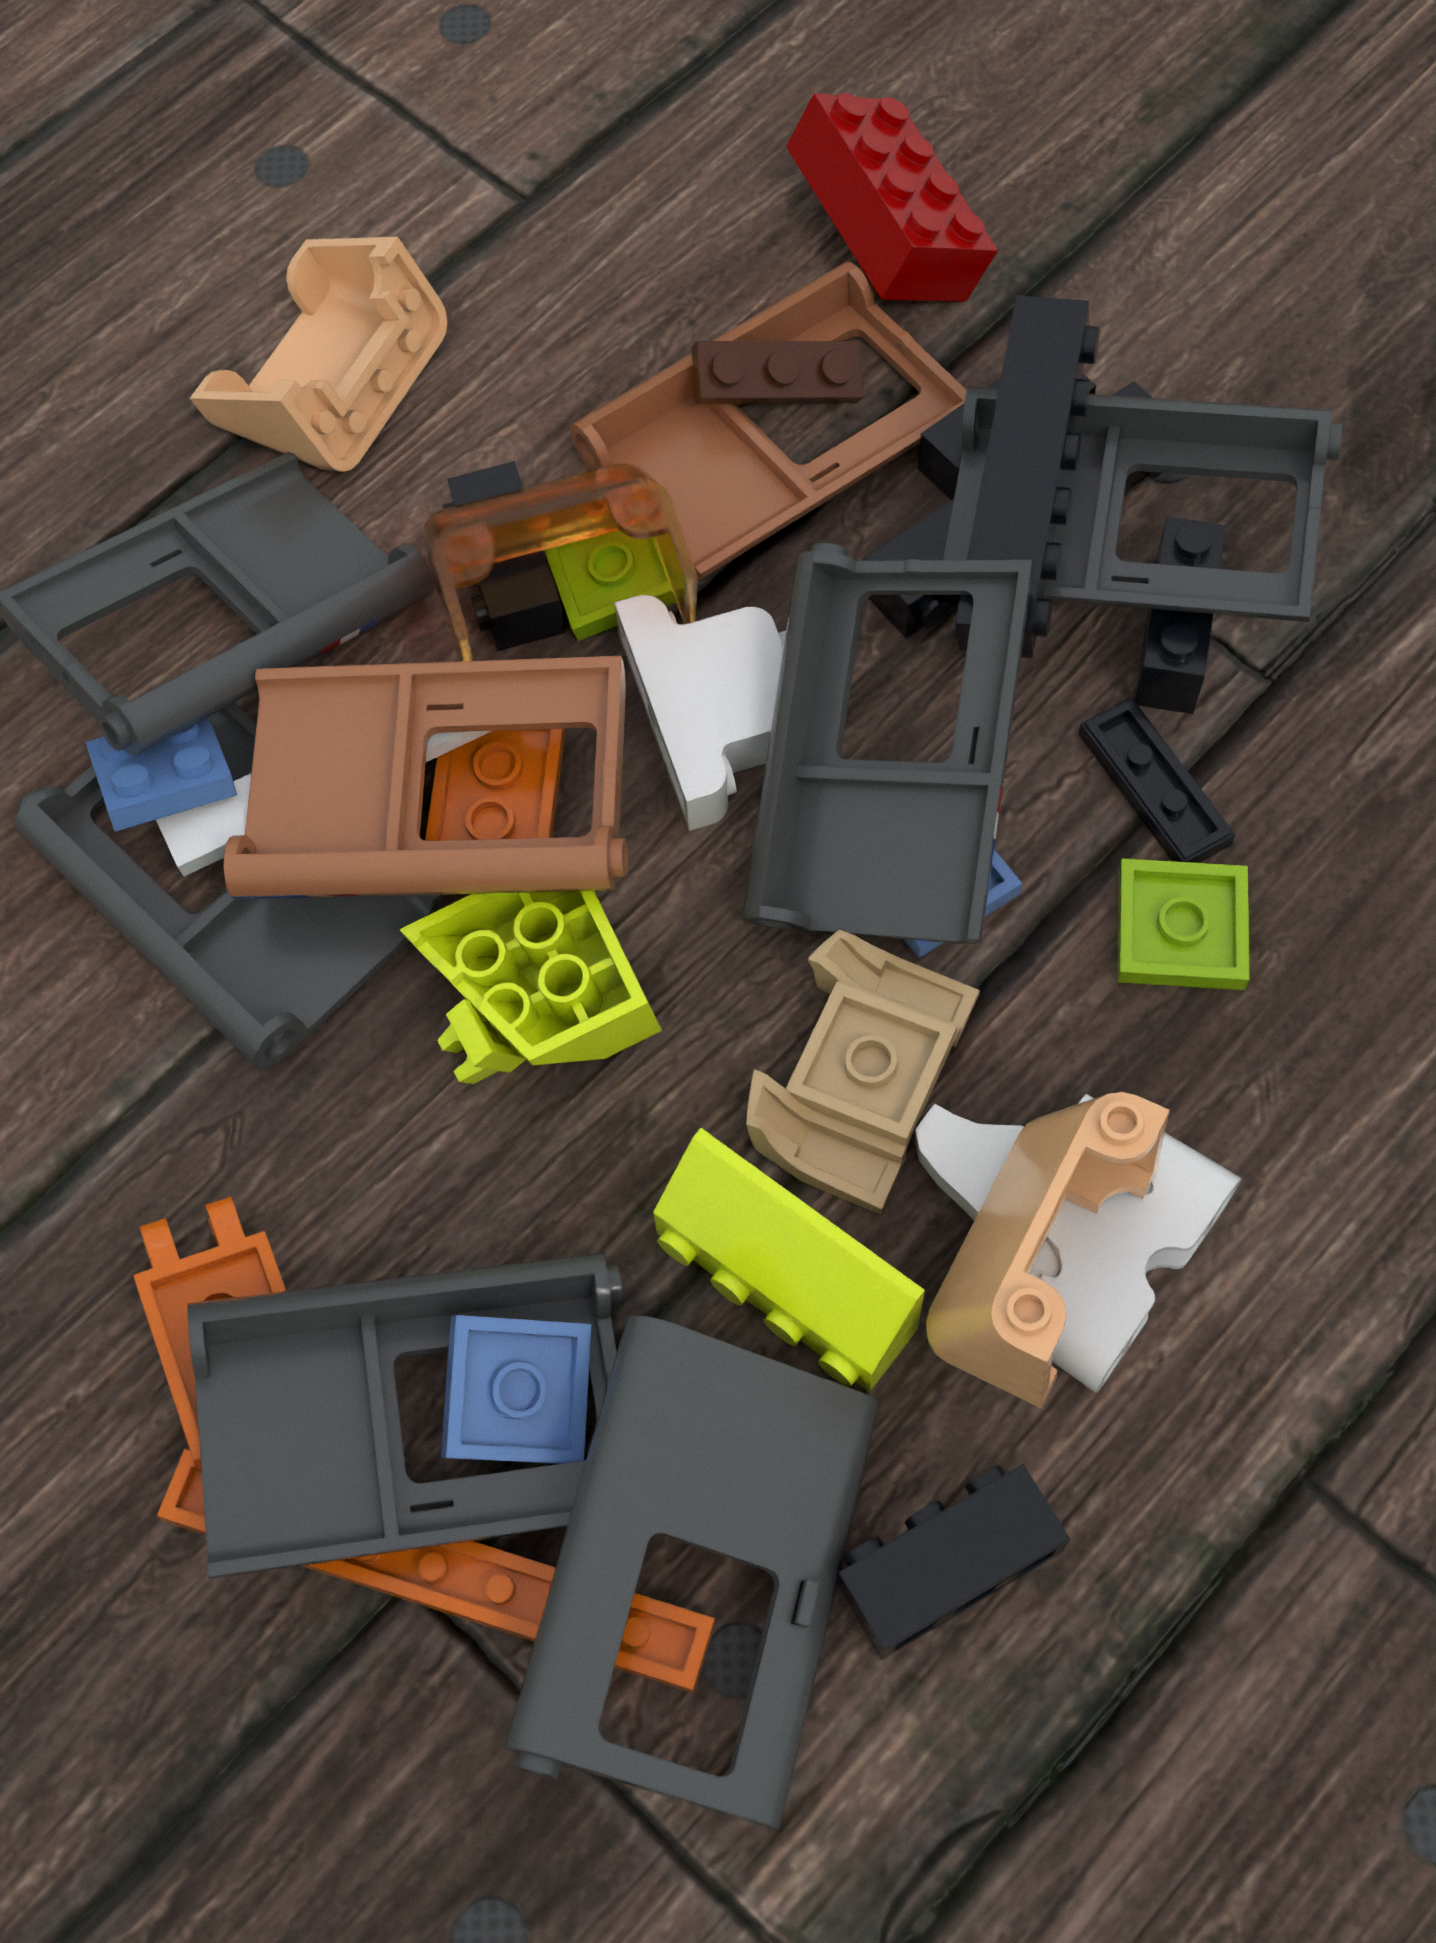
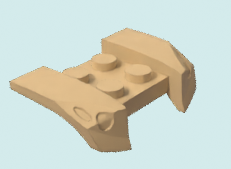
M839 929L808 958L813 968L817 988L830 994L828 1001L786 1089L767 1074L754 1069L746 1125L755 1149L783 1170L808 1185L881 1215L906 1160V1148L952 1046H957L979 997L980 990L897 957L851 933Z

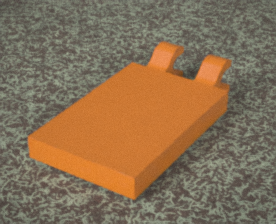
M566 728L492 731L437 757L425 841L552 838Z
M231 1197L205 1205L209 1216L208 1222L217 1247L179 1259L166 1218L139 1226L152 1269L134 1274L133 1277L196 1469L201 1467L196 1383L189 1340L188 1303L286 1291L265 1231L245 1237Z

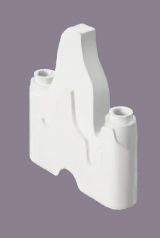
M1086 1094V1095L1080 1100L1079 1103H1082V1102H1085V1101H1088V1100H1091V1099H1094V1098L1091 1097V1096H1089L1088 1094ZM934 1104L915 1130V1146L918 1159L935 1183L975 1221L1017 1136L1024 1127L1017 1125L977 1124L954 1115ZM1165 1133L1157 1171L1143 1199L1130 1194V1192L1116 1193L1103 1202L1097 1214L1065 1200L1029 1273L1055 1288L1065 1304L1066 1322L1063 1334L1053 1352L1052 1362L1094 1393H1097L1146 1324L1148 1313L1155 1302V1294L1146 1279V1273L1158 1267L1183 1268L1229 1203L1242 1178Z

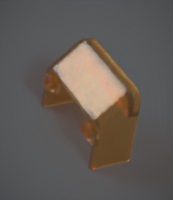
M620 463L445 508L431 515L423 527V544L458 662L474 660L469 633L455 589L482 581L489 575L496 562L617 530L636 539L655 537L683 623L685 625L696 622L698 576L668 491L642 468L633 464Z

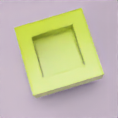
M463 999L446 1013L451 1024L437 1041L442 1051L459 1053L463 1049L467 1054L466 1061L453 1071L459 1082L475 1084L498 1071L510 1073L526 1060L469 1000Z

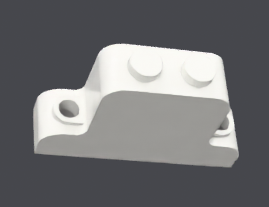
M639 595L614 602L618 635L688 830L691 831L714 824L721 820L727 812L728 795L737 793L733 773L766 764L786 631L778 633L771 615L758 607H744L689 624L679 625L673 612H668L664 603L656 597Z

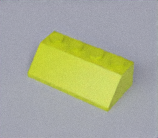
M700 1128L690 1141L653 1212L656 1231L660 1235L657 1240L658 1244L679 1263L689 1266L694 1261L712 1274L711 1284L719 1293L734 1304L742 1306L747 1300L767 1315L764 1319L765 1325L780 1339L792 1346H796L799 1341H802L822 1356L818 1361L819 1365L836 1381L847 1387H851L856 1382L870 1392L918 1330L925 1290L704 1129Z

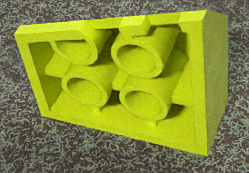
M595 891L471 894L399 929L419 952L469 1000L532 1066L606 1059L662 1031Z

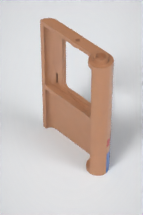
M622 656L256 669L255 681L259 691V709L245 835L229 837L224 851V879L227 890L232 898L266 899L613 891L616 886L617 877L627 876V842L625 838H619L626 699L625 671ZM592 728L597 732L592 827L585 836L425 841L420 838L427 742L435 733Z

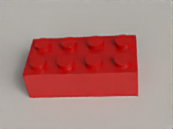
M814 93L786 148L882 300L966 302L994 259L998 249L986 233L982 220L973 213L959 192V186L956 181L947 174L935 156L932 145L923 138L909 117L908 109L901 102L890 97L875 99L855 97L847 93L839 95Z

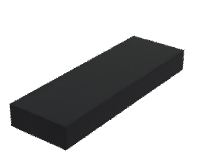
M1132 697L1080 724L1079 736L1171 861L1200 863L1233 844L1236 836Z

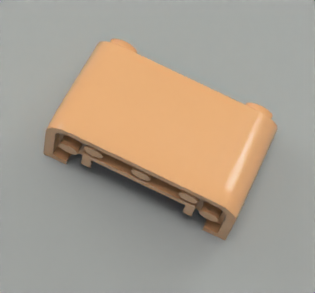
M399 237L306 239L292 258L286 277L288 290L302 313L249 386L241 376L229 370L213 371L203 379L189 398L202 415L214 426L282 454L291 452L297 457V460L319 469L336 472L352 470L365 455L442 343L447 330V315L442 301Z
M1117 1092L1038 1117L1025 1125L1017 1136L929 1309L926 1320L928 1343L938 1357L1042 1409L1057 1378L1058 1370L1051 1366L1052 1357L1063 1334L1066 1310L1064 1301L1058 1291L1045 1281L1029 1273L1065 1200L1097 1214L1103 1202L1116 1193L1130 1192V1194L1136 1197L1144 1198L1157 1171L1169 1109L1137 1095Z

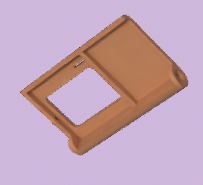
M844 262L713 340L846 341L852 337H860L920 393L912 400L804 465L792 462L739 408L740 404H695L692 353L570 425V435L580 457L621 504L648 494L672 559L692 580L698 582L919 445L922 432L965 403L967 390L930 356L907 331H904L875 304L874 297L877 291L861 266L857 267L852 262Z

